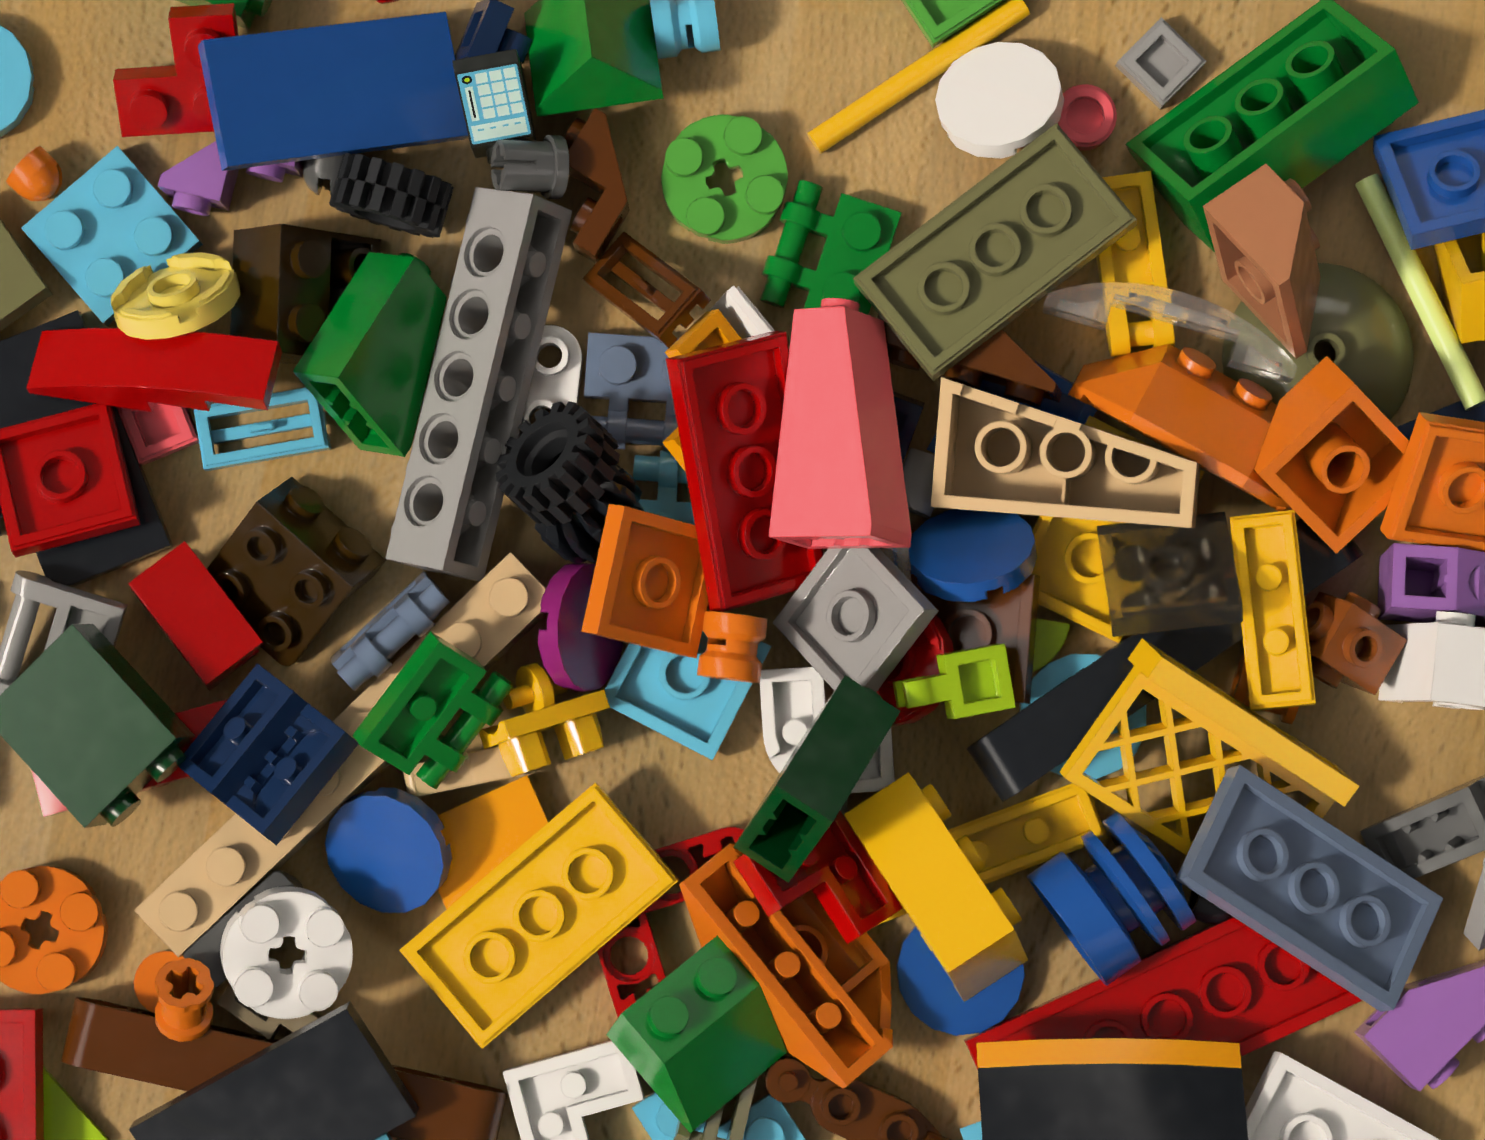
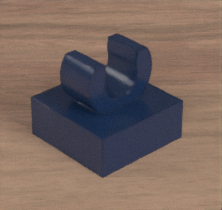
M483 0L476 3L456 51L455 60L516 49L522 64L533 40L507 28L514 11L513 7L498 0Z

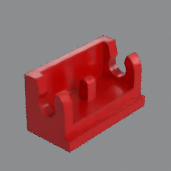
M186 541L182 542L128 583L133 593L209 691L259 652L258 648L264 644Z

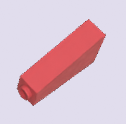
M842 298L822 299L820 308L794 309L769 537L807 549L910 548L912 532L884 321L859 312L860 304L858 302Z

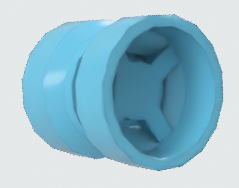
M650 0L658 59L677 57L682 49L696 48L701 53L721 51L714 0Z

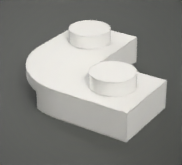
M813 667L761 670L760 697L763 740L768 757L779 774L825 705L824 679ZM891 728L851 793L880 791L894 782Z

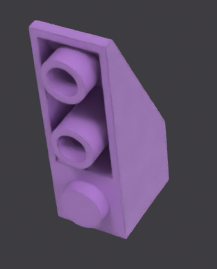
M1393 543L1379 557L1378 607L1382 612L1378 620L1431 623L1435 622L1437 611L1476 615L1475 626L1485 627V552L1459 547Z
M1485 960L1405 984L1394 1010L1380 1012L1376 1009L1354 1033L1409 1087L1417 1091H1421L1427 1084L1432 1089L1437 1088L1458 1067L1460 1062L1454 1056L1472 1038L1477 1043L1485 1039Z

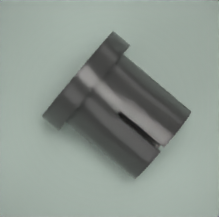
M546 135L543 141L498 139L493 147L491 167H502L504 169L491 170V178L495 190L541 192L545 199H561L566 191L569 178V151L565 138L562 135Z

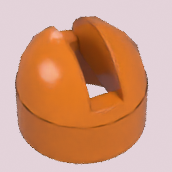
M38 146L17 164L8 176L6 183L26 200L46 201L58 193L62 185V170L56 160L45 149Z

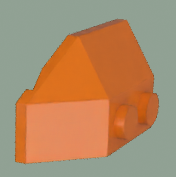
M1171 344L1082 366L1068 393L1070 396L1085 404H1089L1181 457L1197 462L1201 465V468L1271 506L1276 511L1293 510L1254 470L1277 408V404L1272 402V395L1264 387L1244 378L1239 379L1237 382L1215 370L1217 367L1215 362L1204 353L1190 347H1184L1180 350Z
M729 843L679 884L701 948L718 936L760 984L787 1052L841 1088H845L893 1047V1029H890L892 1008L890 961L867 932L846 944L812 890L768 917L733 863L743 853L734 848L735 844Z

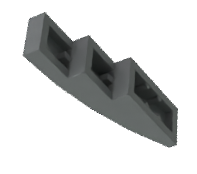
M1485 775L1364 828L1360 833L1367 848L1413 879L1484 851Z

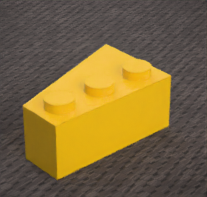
M908 772L844 814L850 827L919 930L930 951L934 953L954 984L953 986L964 1002L1028 961L1022 944L1013 928L1014 925L1022 921L1021 916L1001 887L992 893L989 892L978 875L987 866L966 835L957 841L954 840L943 823L952 814L931 783L920 789Z

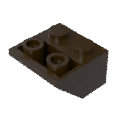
M286 224L234 230L232 270L234 269L239 282L240 297L231 309L230 335L278 341L282 350L280 363L298 364L369 252L381 253V239Z

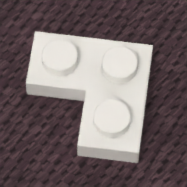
M611 1040L503 1071L521 1140H590L583 1116L641 1101L645 1098L638 1071Z

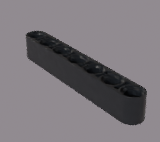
M1302 518L1296 521L1305 596L1360 558L1363 553L1352 539L1336 554ZM1235 564L1101 655L1102 657L1076 672L966 748L1002 802L1011 798L1071 756L1134 667L1128 660V657L1142 638L1192 671H1196L1243 638ZM1142 689L1127 710V717L1156 697Z

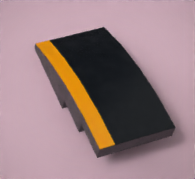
M1130 1038L1040 1039L976 1043L982 1140H1248L1240 1043Z

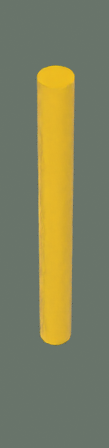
M1006 0L809 131L807 135L812 144L822 154L947 71L955 60L967 52L986 45L1028 17L1030 11L1023 0Z

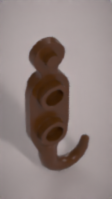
M789 1056L780 1058L766 1070L764 1077L765 1086L771 1097L783 1103L797 1101L808 1103L819 1125L847 1140H951L942 1136L919 1109L910 1102L857 1078L847 1087L841 1088L826 1077L823 1079L812 1077L800 1060Z

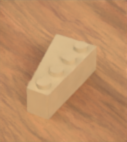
M941 377L931 507L1185 528L1196 527L1201 467L1197 462Z

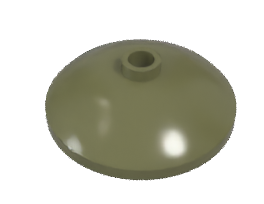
M1318 263L1321 278L1307 352L1297 359L1242 301L1232 315L1224 337L1222 350L1224 375L1237 382L1239 379L1244 378L1261 385L1272 395V402L1278 405L1279 400L1319 363L1314 356L1316 343L1327 342L1335 350L1333 362L1389 420L1396 414L1405 399L1412 379L1414 365L1413 342L1406 319L1393 298L1374 280L1358 271L1341 265Z

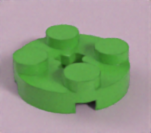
M714 115L690 124L671 142L665 154L661 183L666 205L678 224L699 237L708 238V241L731 244L748 240L769 226L782 206L788 185V171L784 154L777 141L770 133L761 128L755 120L745 116ZM719 163H726L729 169L738 168L743 175L742 178L735 181L736 192L732 195L725 196L720 187L710 189L706 183V179L715 175L714 166Z

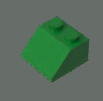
M718 935L623 1011L606 1034L690 1134L787 1053L760 984Z

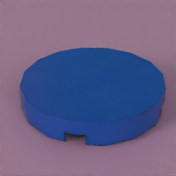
M962 509L948 510L928 519L913 532L911 547L907 548L911 574L917 577L918 586L926 593L948 601H981L988 599L987 591L995 590L1002 586L1003 594L1017 588L1032 574L1037 560L1036 543L1031 525L1018 514Z
M380 787L377 791H367L365 793L363 791L352 796L330 820L325 839L328 865L339 885L358 903L382 913H406L424 905L447 880L452 854L450 843L446 846L445 838L441 833L444 826L437 813L419 797L397 788Z
M916 926L913 927L903 940L896 964L899 991L911 1013L931 1029L955 1036L981 1033L1004 1020L1019 1000L1025 977L1022 964L964 1002L953 986L954 984L921 937Z

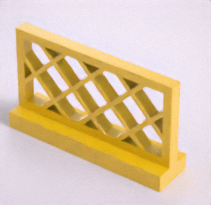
M1143 638L1128 657V660L1134 667L1059 771L1065 779L1187 855L1193 843L1189 837L1187 817L1207 813L1214 797L1185 803L1181 775L1213 768L1215 790L1217 792L1225 775L1224 765L1251 759L1256 762L1258 777L1284 794L1298 790L1311 798L1305 808L1322 819L1335 801L1345 807L1359 788V785L1336 764L1255 711H1251L1249 707ZM1142 689L1158 699L1161 722L1129 730L1127 710ZM1172 708L1185 717L1173 719ZM1117 726L1118 733L1111 734ZM1199 727L1207 730L1211 754L1179 761L1175 733ZM1163 736L1167 765L1135 772L1131 744ZM1221 740L1233 747V749L1222 751ZM1120 746L1124 775L1097 781L1084 773L1098 751ZM1270 772L1282 780L1271 782ZM1169 779L1173 806L1148 813L1140 808L1137 786ZM1126 789L1127 799L1115 791ZM1175 821L1177 831L1165 823Z

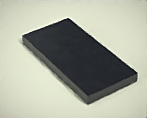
M78 310L0 341V429L95 404L30 394L26 389L42 331L87 328L81 312ZM112 406L141 525L36 552L45 577L70 587L77 586L174 547L142 465L137 460L115 406Z
M349 1001L136 1119L129 1128V1131L135 1140H374L416 1117L419 1106Z

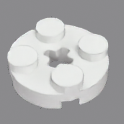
M274 887L254 896L255 900L246 904L239 913L236 911L230 918L221 939L220 958L222 969L238 1000L261 1015L277 1019L300 1018L314 1011H322L330 1007L337 999L339 990L346 983L353 960L351 936L337 910L317 893L300 887ZM283 937H294L296 947L304 950V955L301 960L294 961L291 968L281 969L278 960L269 958L270 948L281 947Z

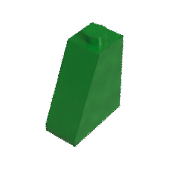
M369 252L293 370L294 374L360 450L402 457L406 456L412 445L447 300L445 294L430 277L431 271L422 260L408 253L392 255Z

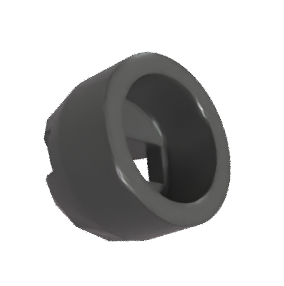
M343 155L303 160V178L311 191L320 195L323 179H329L330 195H332Z

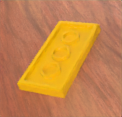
M596 782L399 951L483 1049L680 880Z

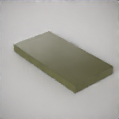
M1056 123L856 275L853 280L855 286L932 381H935L1136 227L1137 219Z

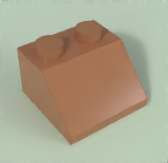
M1264 164L1203 205L1222 281L1297 359L1307 352L1321 278L1315 253L1320 244L1316 234L1309 225L1307 213L1312 210V207L1303 189L1291 178L1284 182L1267 164Z

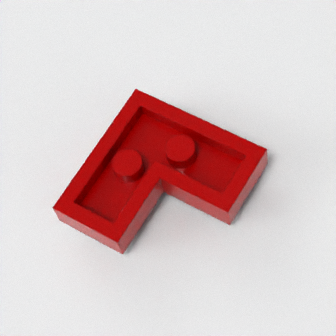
M234 3L170 7L168 21L175 65L115 69L113 84L122 137L214 132L198 44L205 39L239 36Z
M839 811L830 827L789 883L745 854L733 861L768 917L812 890L846 944H849L903 909L841 811Z

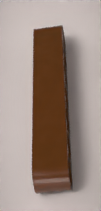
M75 997L61 1062L88 1070L189 1091L279 1041V1039L269 1040L265 1036L211 1025L210 1029L202 1037L193 1041L178 1042L168 1039L159 1031L155 1024V1013L112 1002ZM392 1065L419 1106L416 1117L388 1131L391 1137L405 1140L498 1139L508 1094L506 1091L487 1085Z

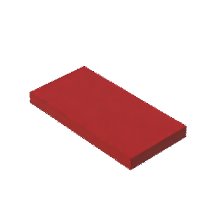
M771 331L666 359L710 611L725 612L795 591L824 555L823 549H807L769 537L789 358L786 331Z

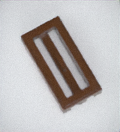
M623 232L582 278L595 292L668 348L677 340L672 334L676 327L680 324L687 329L694 321L693 317L689 314L696 305L703 310L711 301L699 287L626 232ZM627 252L679 291L681 295L673 302L619 260ZM609 272H612L662 310L664 315L659 320L655 319L603 278Z

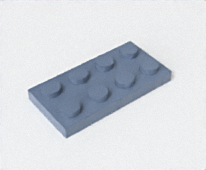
M1241 765L1227 769L1175 879L1380 1012L1395 1009L1443 901L1441 896Z

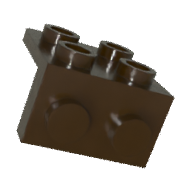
M290 477L254 504L208 566L207 570L264 644L260 647L279 664L291 666L301 658L344 600L372 579L386 562V559L371 547L369 540L362 533L348 527L330 511L315 491L301 485L296 479Z

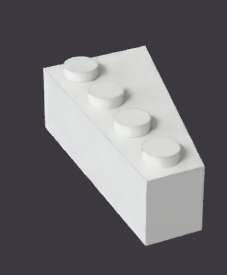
M1437 611L1435 622L1386 625L1404 637L1407 642L1381 684L1378 700L1398 703L1433 702L1432 706L1485 710V628L1475 627L1476 615Z

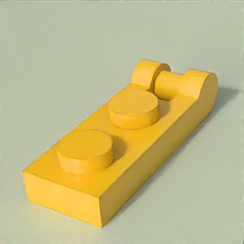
M1151 171L1102 177L1137 219L1136 227L1096 257L1110 357L1130 354L1131 348L1153 345L1154 348L1166 344H1171L1175 347L1174 327ZM1148 302L1149 320L1128 323L1125 305Z

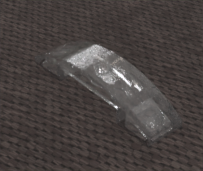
M1107 282L1067 287L1049 292L1046 296L1042 313L1104 330L1111 306L1234 342L1227 367L1284 384H1289L1295 377L1298 366L1265 333L1231 311L1184 292L1138 283Z

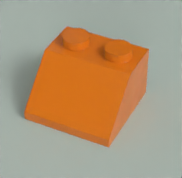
M1326 356L1279 400L1254 470L1337 554L1388 506L1409 440L1359 387Z

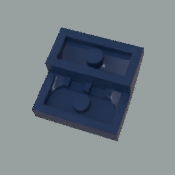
M257 663L184 752L187 757L178 767L277 846L359 743Z

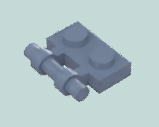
M588 332L584 397L609 400L608 417H592L617 440L619 446L617 449L625 450L626 443L659 445L663 446V451H668L662 442L678 427L666 359L669 357L665 351L668 347L655 337ZM629 401L665 403V421L628 418Z
M423 571L331 657L332 665L338 670L339 676L354 691L375 675L379 678L392 665L390 660L413 636L418 635L422 638L435 625L433 620L450 603L449 600L444 596L436 583Z

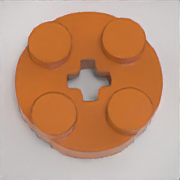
M43 865L13 871L0 881V981L20 992L45 994L69 988L89 975L97 966L106 947L108 924L106 915L103 914L101 903L95 896L96 892L84 878L68 869ZM42 912H48L52 915L50 926L59 930L56 941L44 940L39 948L31 943L32 934L26 931V924L28 919L37 920Z

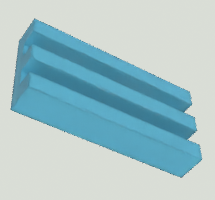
M306 387L272 393L268 410L308 403L310 414L211 431L209 420L263 410L221 403L211 404L210 411L194 409L203 469L205 471H212L331 450L323 406ZM306 428L313 429L314 437L220 454H215L214 444Z

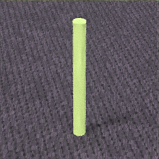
M1373 174L1360 180L1355 186L1465 411L1484 404L1485 390L1416 250L1410 249L1394 205L1379 175Z

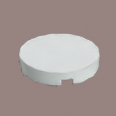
M995 42L974 48L955 60L940 79L935 101L941 125L947 132L948 138L957 148L976 157L1002 159L1015 155L1017 153L1016 149L1025 147L1054 124H1058L1063 109L1064 96L1057 69L1043 52L1023 43Z

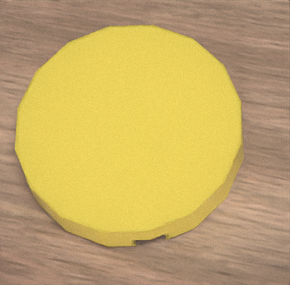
M204 252L184 253L166 259L168 268L160 269L154 273L151 265L135 270L120 282L111 296V306L118 328L130 337L144 340L166 339L194 332L217 321L234 307L240 297L239 282L234 269H231L230 262L222 256Z

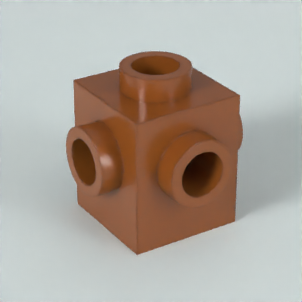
M1319 591L1313 603L1306 608L1313 677L1337 689L1341 682L1376 695L1407 640L1377 620L1382 612L1379 607L1352 592H1348L1343 600Z

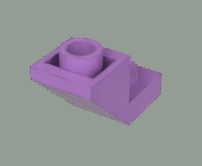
M215 141L160 175L158 187L168 197L174 198L173 208L191 214L209 216L211 207L229 211L239 169L222 171ZM303 161L246 168V173L269 181L283 182L285 173L302 177Z

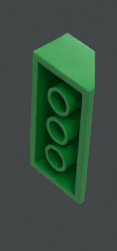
M1320 0L1128 141L1126 146L1144 172L1151 171L1154 186L1181 222L1214 251L1203 205L1264 164H1267L1284 182L1291 178L1301 188H1304L1378 132L1391 125L1397 118L1418 104L1419 101L1396 49L1335 1Z

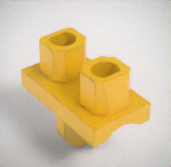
M536 663L522 666L517 670L516 688L511 689L503 701L508 709L522 706L526 714L503 720L498 725L482 729L479 735L483 747L487 749L499 746L502 758L512 777L551 764L541 731L551 728L555 729L564 760L604 747L596 713L610 708L604 689L555 704V696L566 693L567 688H562L555 684L552 678L548 677L544 669Z

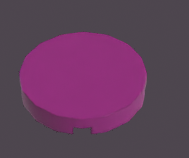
M594 563L564 565L550 579L540 604V612L548 613L547 630L539 629L538 647L543 666L555 684L575 691L600 689L612 677L623 648L622 641L581 632L596 566Z

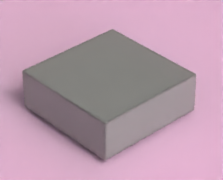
M1161 17L1117 61L1115 66L1161 109L1207 61Z

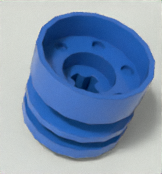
M1114 812L1102 821L1106 831L1117 846L1110 852L1092 831H1088L1081 836L1087 853L1093 862L1084 871L1069 856L1059 852L1027 875L1030 884L1055 921L1106 986L1141 962L1138 950L1129 934L1133 930L1140 927L1152 940L1161 946L1170 941L1166 930L1156 916L1162 909L1180 930L1184 931L1196 922L1195 916L1187 904L1182 883L1175 880L1177 875L1153 842L1146 835H1143L1129 825L1118 812Z

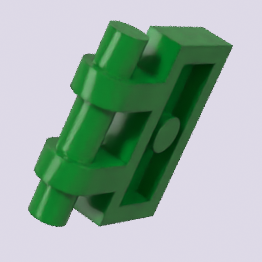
M799 180L792 202H785L780 221L785 225L775 255L767 256L762 275L767 277L760 301L784 308L792 286L809 292L804 309L820 308L821 300L825 298H842L858 302L860 304L859 312L869 315L872 305L855 286L853 278L890 250L902 212L841 193L834 217L816 210L823 187L809 181ZM808 233L826 238L816 271L798 264Z
M430 631L352 736L361 747L408 775L411 774L424 755L428 756V759L416 775L427 785L437 789L450 771L457 773L468 759L469 755L465 751L484 725L492 726L504 711L500 704L514 685L503 675L493 671L480 689L475 688L486 674L485 668L476 659ZM459 708L464 710L446 735H442L441 732Z

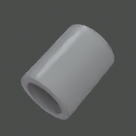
M910 448L903 464L908 509L910 513L930 518L934 507H931L935 455Z

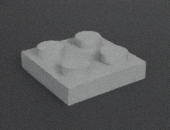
M880 548L827 549L773 621V624L834 691L846 675L861 686L868 687L877 692L937 614L938 610Z

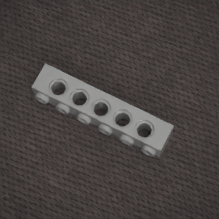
M475 187L385 559L426 571L480 581L484 578L504 493L499 488L501 484L496 481V472L502 470L497 463L500 455L510 453V450L505 446L510 436L518 438L520 430L518 427L521 425L572 210L534 194Z

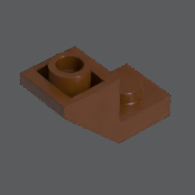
M594 108L587 121L577 117L564 138L569 151V175L602 194L598 202L590 197L587 198L570 227L571 231L578 234L573 241L576 252L596 263L607 250L630 209L606 114Z

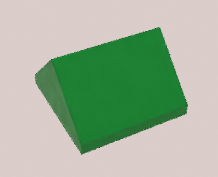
M538 0L524 13L527 37L533 40L528 51L537 117L664 99L649 0Z

